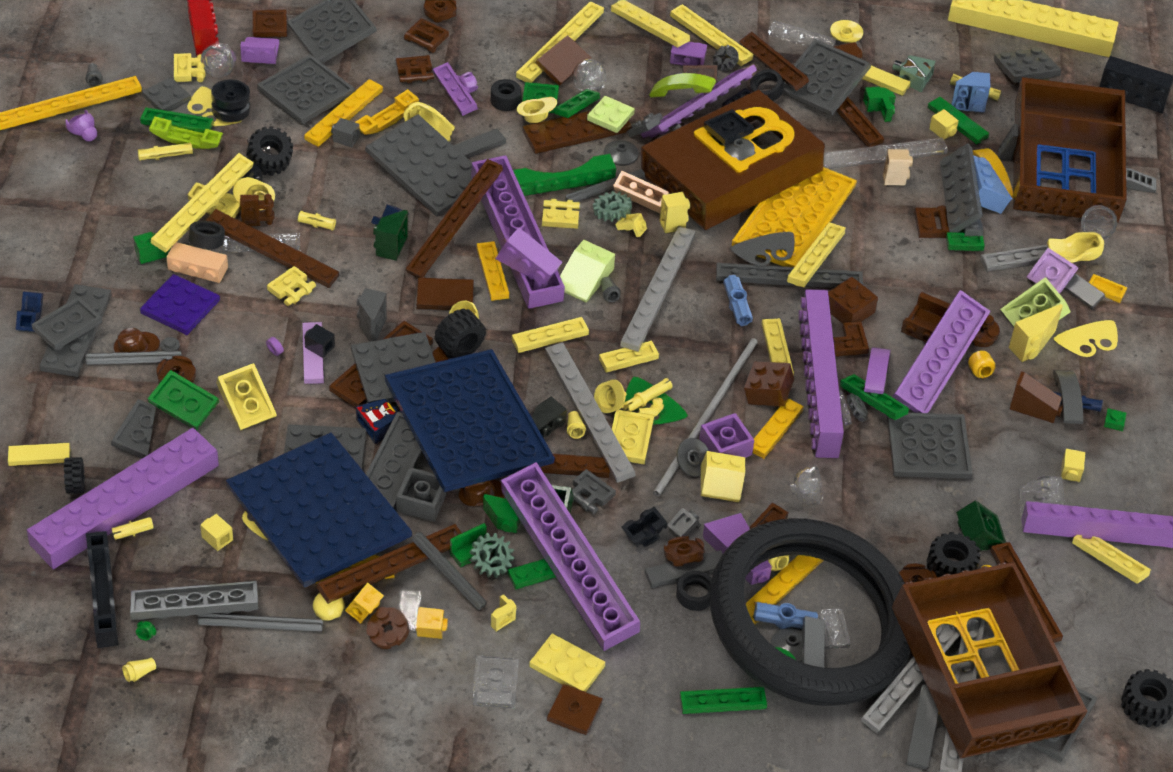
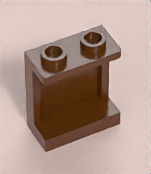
M921 292L913 311L908 318H904L901 332L926 343L950 303Z

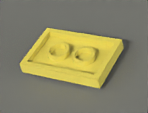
M617 410L612 426L614 435L629 462L645 465L654 416Z
M551 634L532 658L529 667L562 685L565 684L586 692L604 669L605 661Z

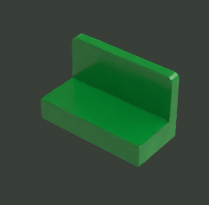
M485 523L450 539V555L460 568L471 563L470 559L474 555L469 554V551L473 549L472 544L475 541L478 542V537L482 536L484 538L487 533Z

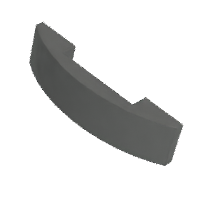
M1053 370L1055 385H1058L1060 396L1062 397L1063 409L1061 413L1063 423L1083 424L1082 396L1076 374L1072 370Z

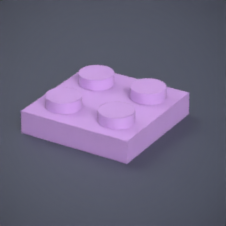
M1047 248L1027 275V278L1036 284L1046 277L1060 294L1079 268Z

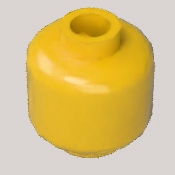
M977 351L968 360L969 368L974 376L978 378H987L995 371V362L986 351Z

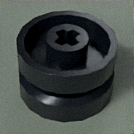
M228 79L219 81L212 87V113L217 119L225 122H237L249 115L250 89L244 82Z

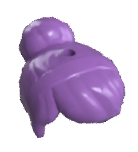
M84 110V114L72 117L69 122L66 119V128L70 133L82 136L85 141L89 142L97 137L94 118L87 110Z

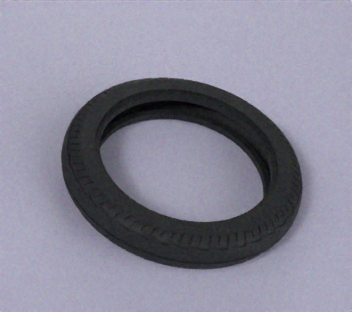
M789 518L767 522L739 536L725 550L716 565L710 587V610L718 636L726 651L747 675L778 695L801 703L819 706H838L863 701L888 687L904 669L912 653L892 609V605L902 585L905 583L893 564L876 547L847 529L824 521L806 518ZM784 555L811 556L840 567L864 587L877 608L881 623L879 649L860 663L840 668L812 666L785 655L762 636L748 613L744 596L746 576L762 562Z

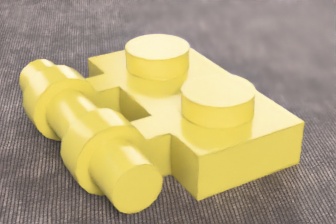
M191 53L174 54V80L176 82L192 81V77H196L198 82L204 81L206 72L204 70L205 59L203 55L199 54L197 58H192Z
M557 199L544 200V207H550V209L543 208L542 226L578 229L579 211H572V209L579 210L580 202H573V200L557 201ZM556 208H564L567 210H558Z
M293 266L267 285V290L279 299L287 296L288 298L284 300L286 306H290L292 303L296 304L300 301L302 296L310 294L312 289L316 287L314 281L306 283L307 275ZM297 287L300 288L297 292L293 291Z

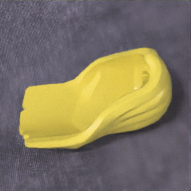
M414 102L404 111L405 122L419 114L446 140L450 141V136L455 126L433 107L424 103Z
M1078 232L1066 239L1050 238L1047 242L1049 249L1071 263L1095 260L1102 255L1104 249L1103 238L1095 232Z

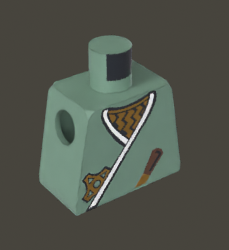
M910 55L904 63L895 60L892 69L900 72V78L910 81L911 88L922 93L933 75L936 61Z

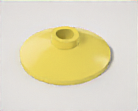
M840 20L831 25L830 33L838 41L852 43L862 38L863 29L853 21Z

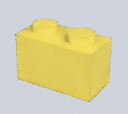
M683 192L662 195L660 223L665 233L675 232L678 226L686 228V222L689 220L687 212L690 209V202L688 198H685Z

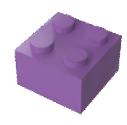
M736 413L701 425L699 440L708 447L710 452L745 458L752 455L754 439Z

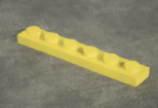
M620 0L611 5V11L677 48L690 41L689 34L626 0Z
M683 4L670 12V16L717 50L721 46L730 45L734 47L739 54L738 65L743 66L753 59V53Z
M829 222L788 275L787 282L795 286L805 287L843 237L846 227Z

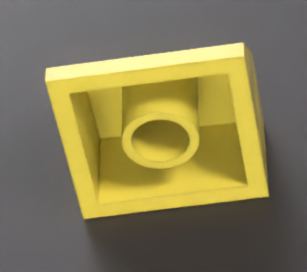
M707 451L701 464V496L740 502L745 477V457Z

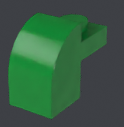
M866 87L863 102L867 112L881 111L884 122H891L892 114H895V94L883 87Z

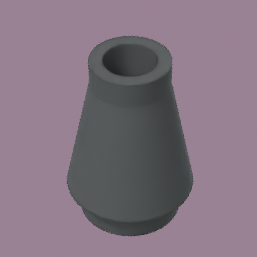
M94 63L88 65L85 77L86 82L91 86H98L103 80L98 66Z
M604 277L601 280L603 298L608 302H616L620 298L621 290L610 277Z

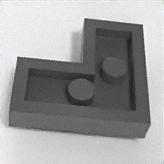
M649 113L643 117L642 121L639 120L631 125L632 128L627 131L629 137L649 131L660 124V120L663 119L661 113L654 115Z

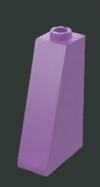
M739 513L704 524L703 538L716 551L721 550L724 553L739 536L750 530L742 514ZM764 561L748 573L745 579L751 585L764 583L769 580L772 569L769 561Z

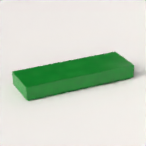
M585 89L555 107L554 114L569 118L600 99V93Z

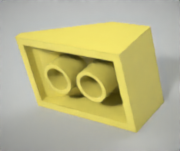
M1061 304L1015 323L1009 348L1021 362L1034 359L1055 333L1063 307Z
M254 363L217 378L216 384L240 430L277 416Z

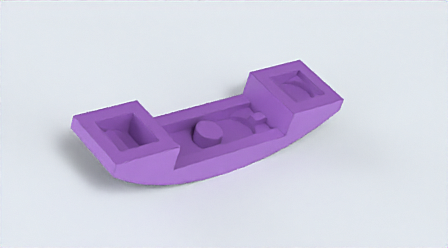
M872 347L864 392L884 393L891 350Z

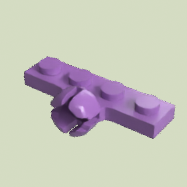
M448 62L433 69L434 75L462 116L478 109L477 104L469 94L478 89L476 85L477 80L472 72H466L458 76Z

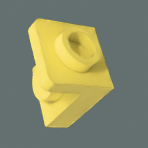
M641 213L627 214L626 218L621 217L615 224L617 230L630 231L633 229L636 237H641L647 229L646 222Z
M504 594L500 596V608H497L491 614V627L496 632L516 619V605Z

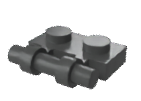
M587 469L573 480V486H575L572 489L573 502L579 503L586 512L589 511L595 514L598 511V508L594 505L595 503L604 506L616 495V490ZM581 494H586L588 498L585 499L583 496H581Z

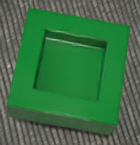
M1108 408L1104 427L1123 431L1126 412Z

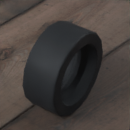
M770 69L757 72L750 81L751 91L758 90V86L765 81H775L777 84L773 89L761 92L772 101L778 99L784 91V84L780 74Z
M211 221L194 222L190 225L189 242L202 249L220 248L224 242L225 229L220 224Z
M690 571L683 574L677 583L676 597L678 602L689 610L700 611L710 606L712 577L702 571ZM691 584H698L708 590V594L702 597H692L684 591V588Z

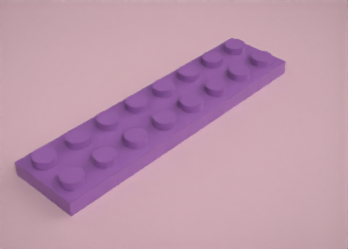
M753 64L734 71L715 83L711 92L700 93L665 115L660 120V124L649 131L641 133L642 137L650 136L653 138L658 134L662 135L668 132L669 127L680 124L683 118L691 117L694 115V111H700L706 107L705 104L716 101L717 96L725 95L729 92L728 89H733L739 86L742 80L746 81L753 77L752 73L757 71L755 65Z
M960 290L892 397L909 407L914 413H928L991 311Z

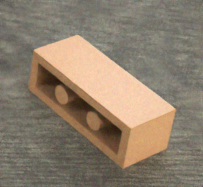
M621 171L613 185L616 193L620 191L621 195L627 194L631 201L658 213L661 211L662 195L669 194L668 191L624 171Z
M178 242L172 246L166 257L168 270L218 283L221 282L228 269L227 255Z

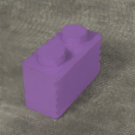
M687 42L678 48L673 45L670 63L681 66L704 65L707 45Z

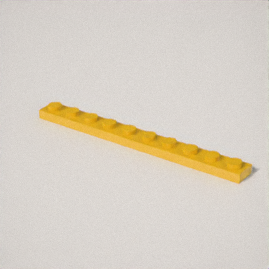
M133 76L0 112V130L142 92V86L137 77Z

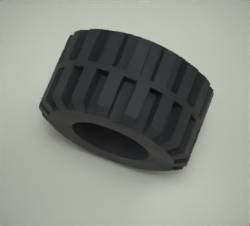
M272 126L269 129L262 127V130L257 129L249 140L246 152L247 159L254 162V165L261 167L262 175L269 173L270 176H274L275 172L278 175L281 171H285L290 164L293 153L292 139L290 136L287 137L285 131L282 133L280 128L276 130ZM271 147L279 154L268 155L261 148Z
M469 309L456 310L444 318L437 326L434 339L450 359L474 353L485 339L486 327Z
M949 532L948 535L943 533L941 537L937 536L931 543L926 561L927 569L930 572L931 570L935 572L937 578L945 574H958L964 570H977L981 557L980 549L976 546L974 540L970 541L968 536L964 537L961 533L954 534V532ZM948 558H955L959 561H952Z
M1145 669L1144 672L1139 670L1136 674L1133 673L1130 679H1128L1121 696V706L1125 708L1124 713L1130 715L1129 719L1132 721L1136 720L1137 724H1146V727H1151V725L1159 727L1160 723L1162 725L1166 724L1173 715V680L1171 678L1168 679L1164 673H1158L1157 670L1151 672L1150 669ZM1143 695L1151 696L1157 701L1148 700Z

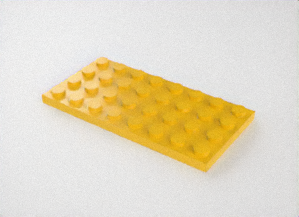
M823 167V171L760 202L732 240V246L768 234L793 232L794 251L790 259L777 260L771 255L770 249H766L765 252L770 255V262L783 267H795L827 224L831 223L855 188L857 180ZM779 249L776 251V255L786 257L787 252ZM757 255L758 257L766 259L764 255Z

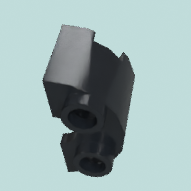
M654 506L649 510L643 511L640 514L639 520H629L621 528L636 547L642 544L644 547H647L660 538L659 533L663 528L667 529L668 522Z

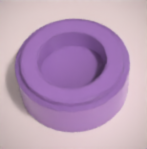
M271 337L266 341L268 349L275 356H279L284 352L281 343L275 337Z

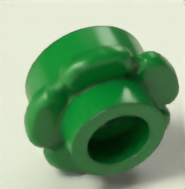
M140 621L137 624L136 635L141 640L147 641L156 635L153 623Z

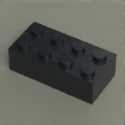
M1110 56L1105 65L1099 87L1125 90V102L1163 114L1172 89L1173 75Z

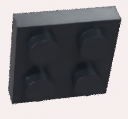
M733 109L704 122V128L724 145L754 132V127Z

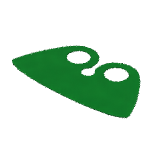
M633 377L626 390L625 402L632 399L636 393H642L654 385L639 377ZM663 393L656 397L663 400L662 404L664 407L659 413V419L654 420L653 424H665L688 417L686 411L667 394Z

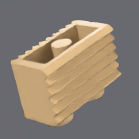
M908 149L887 150L883 171L884 185H906V180L910 178L909 167H912L913 158L909 155Z

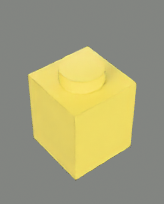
M944 109L932 116L929 129L945 140L956 134L959 120Z
M1071 449L1065 450L1061 467V479L1080 482L1084 471L1085 452Z
M217 514L207 518L200 525L202 538L217 551L233 541L232 527Z

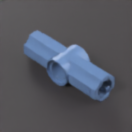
M729 275L723 282L729 299V308L733 311L736 323L740 324V326H747L753 319L747 302V292L743 289L739 277Z
M756 602L753 618L756 621L773 623L780 629L790 627L802 629L805 616L818 618L817 612L796 609L790 603L778 606Z

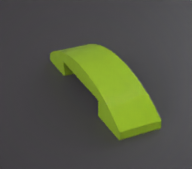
M694 73L670 75L658 81L652 88L649 96L650 98L666 96L668 90L693 88L695 94L707 93L712 91L716 80L709 76Z
M155 116L149 127L150 132L176 145L191 143L192 148L195 149L216 148L219 146L223 136L222 132L205 129L204 133L175 127L172 126L171 120Z

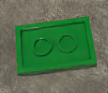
M170 370L148 397V402L197 431L219 403V398Z

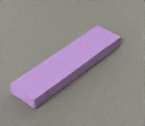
M322 322L303 323L304 384L324 383L323 358L306 349L304 339L307 330L313 328L316 324L322 327Z

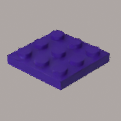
M173 274L140 308V312L155 321L188 335L220 301V295Z

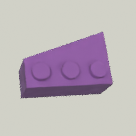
M518 228L511 235L495 258L543 285L547 283L562 264V261L521 228Z

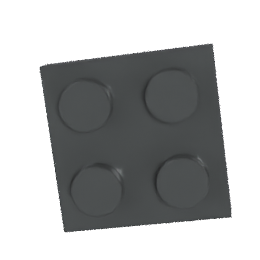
M171 77L142 91V96L154 108L159 110L171 111L191 101V95Z

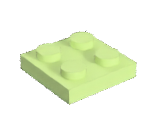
M604 96L587 115V120L618 133L634 115L635 108Z

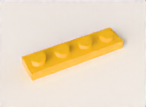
M495 241L477 243L476 249L491 301L509 299V290L501 262L495 259L498 255Z
M788 398L785 406L778 408L754 438L752 453L765 459L803 412L804 406Z

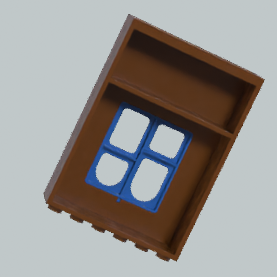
M1022 77L1015 99V124L1018 125V139L1014 151L1013 209L1118 223L1127 200L1125 90ZM1042 151L1060 153L1062 155V173L1041 171ZM1069 156L1089 157L1090 170L1070 168ZM1069 176L1089 178L1090 193L1069 190ZM1040 179L1059 180L1062 183V189L1040 186Z

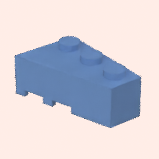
M973 155L981 207L1001 214L1012 200V197L989 161L983 157L979 158Z

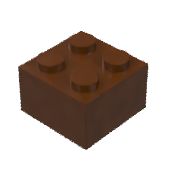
M850 277L828 292L830 314L842 324L846 322H862L876 312L878 296L853 277Z
M754 361L744 386L748 404L785 406L795 380L791 364Z

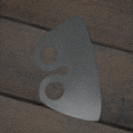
M793 232L768 234L740 242L730 249L751 264L765 266L771 261L770 255L765 252L766 249H770L771 255L777 260H787L792 257L794 234ZM783 249L787 252V256L779 257L776 255V251ZM757 255H764L766 261L759 263L755 260V257Z

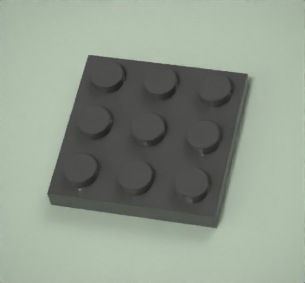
M1038 47L1029 50L1020 49L1015 52L994 54V61L1014 83L1021 82L1022 77L1043 79L1061 76V69Z

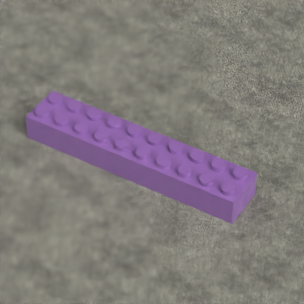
M507 156L490 158L489 160L501 164L503 171L485 193L481 201L501 247L504 246L518 228H521L548 250ZM487 159L472 162V179ZM511 268L528 309L563 301L565 286L558 270L543 285Z
M805 290L804 297H801L802 310H799L798 319L802 321V324H800V335H803L801 348L805 349L802 358L803 363H806L804 366V377L808 379L805 382V389L809 391V394H807V405H810L808 419L812 420V423H810V435H813L811 449L815 450V457L839 458L844 431L828 290Z
M191 428L28 528L29 545L54 570L87 549L86 533L107 531L108 536L112 533V528L127 524L218 467L217 450L194 428Z
M537 462L502 479V493L603 651L639 633L640 620Z

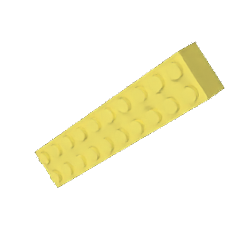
M952 0L948 21L1105 57H1110L1119 23L1110 19H1103L1024 0Z

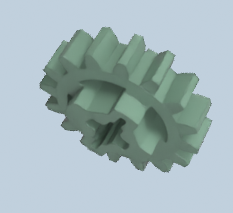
M612 191L611 194L605 192L604 196L599 195V199H594L595 203H593L594 215H597L598 219L603 218L604 221L610 220L613 222L614 219L619 221L620 217L626 218V214H630L632 209L631 198L627 197V194L621 195L620 191L618 193Z
M486 533L484 538L479 536L478 542L475 541L472 544L473 549L469 551V554L474 556L471 557L470 562L476 563L473 567L474 569L480 568V575L486 572L489 578L493 573L496 578L500 573L505 574L507 572L506 569L512 566L510 562L514 560V557L510 554H512L514 549L508 548L510 541L505 543L503 541L504 536L499 539L497 538V533H494L492 537H490L489 533ZM495 550L493 558L489 561L490 554Z

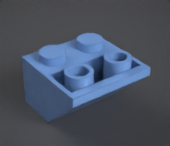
M972 72L956 81L951 105L958 110L985 112L990 91V73Z

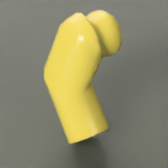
M654 398L650 408H639V413L657 416L663 410V400L661 398Z

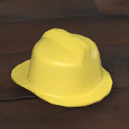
M553 97L526 100L518 105L517 112L523 115L527 122L539 123L544 121L548 117V112L556 107L557 100Z
M242 178L236 182L233 188L234 198L239 203L240 195H259V200H264L266 194H271L272 199L275 200L273 188L254 178Z
M610 380L598 385L594 393V399L603 413H611L623 407L627 393L618 380Z

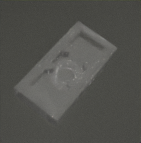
M401 591L399 610L403 612L408 620L409 633H417L416 623L418 609L422 603V592Z

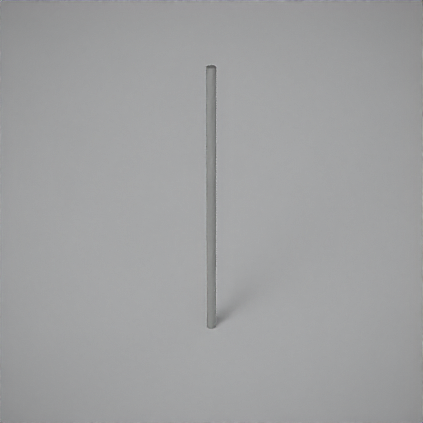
M755 338L750 340L688 438L697 439L701 431V425L707 423L757 345L758 341ZM677 456L653 491L655 496L659 497L679 467Z

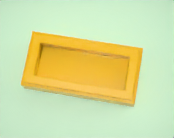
M1093 274L1089 281L1091 285L1103 292L1106 298L1118 303L1121 302L1127 291V287Z

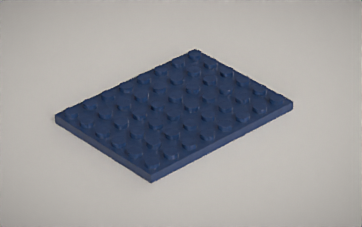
M492 349L385 375V382L444 492L508 476L536 462L539 467L554 463L555 457Z
M332 432L226 480L227 487L304 588L412 537V530Z

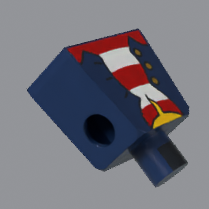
M381 399L356 407V420L362 428H366V433L373 443L377 444L384 439L396 413L402 412L398 405L392 407L386 399Z

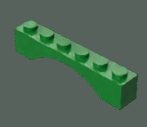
M611 154L593 156L582 166L564 172H540L528 168L513 170L524 196L593 185L616 178V166Z

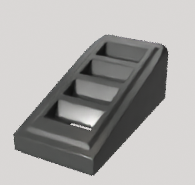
M1017 124L1012 126L998 148L1000 160L1011 161L1013 159L1018 139Z
M1126 168V189L1156 193V178Z

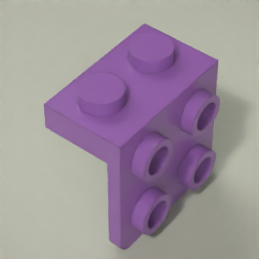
M247 37L245 42H241V61L276 64L279 40Z

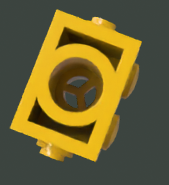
M367 583L345 611L361 624L379 606V601L384 595Z
M419 607L416 623L417 636L442 639L443 631H447L448 619L444 616V610Z

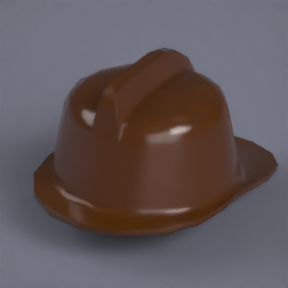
M126 328L118 335V339L114 343L115 353L152 352L159 348L160 340L153 333L141 332L137 328Z
M493 479L462 487L459 491V499L467 506L483 505L484 494L505 498L502 493L501 483Z

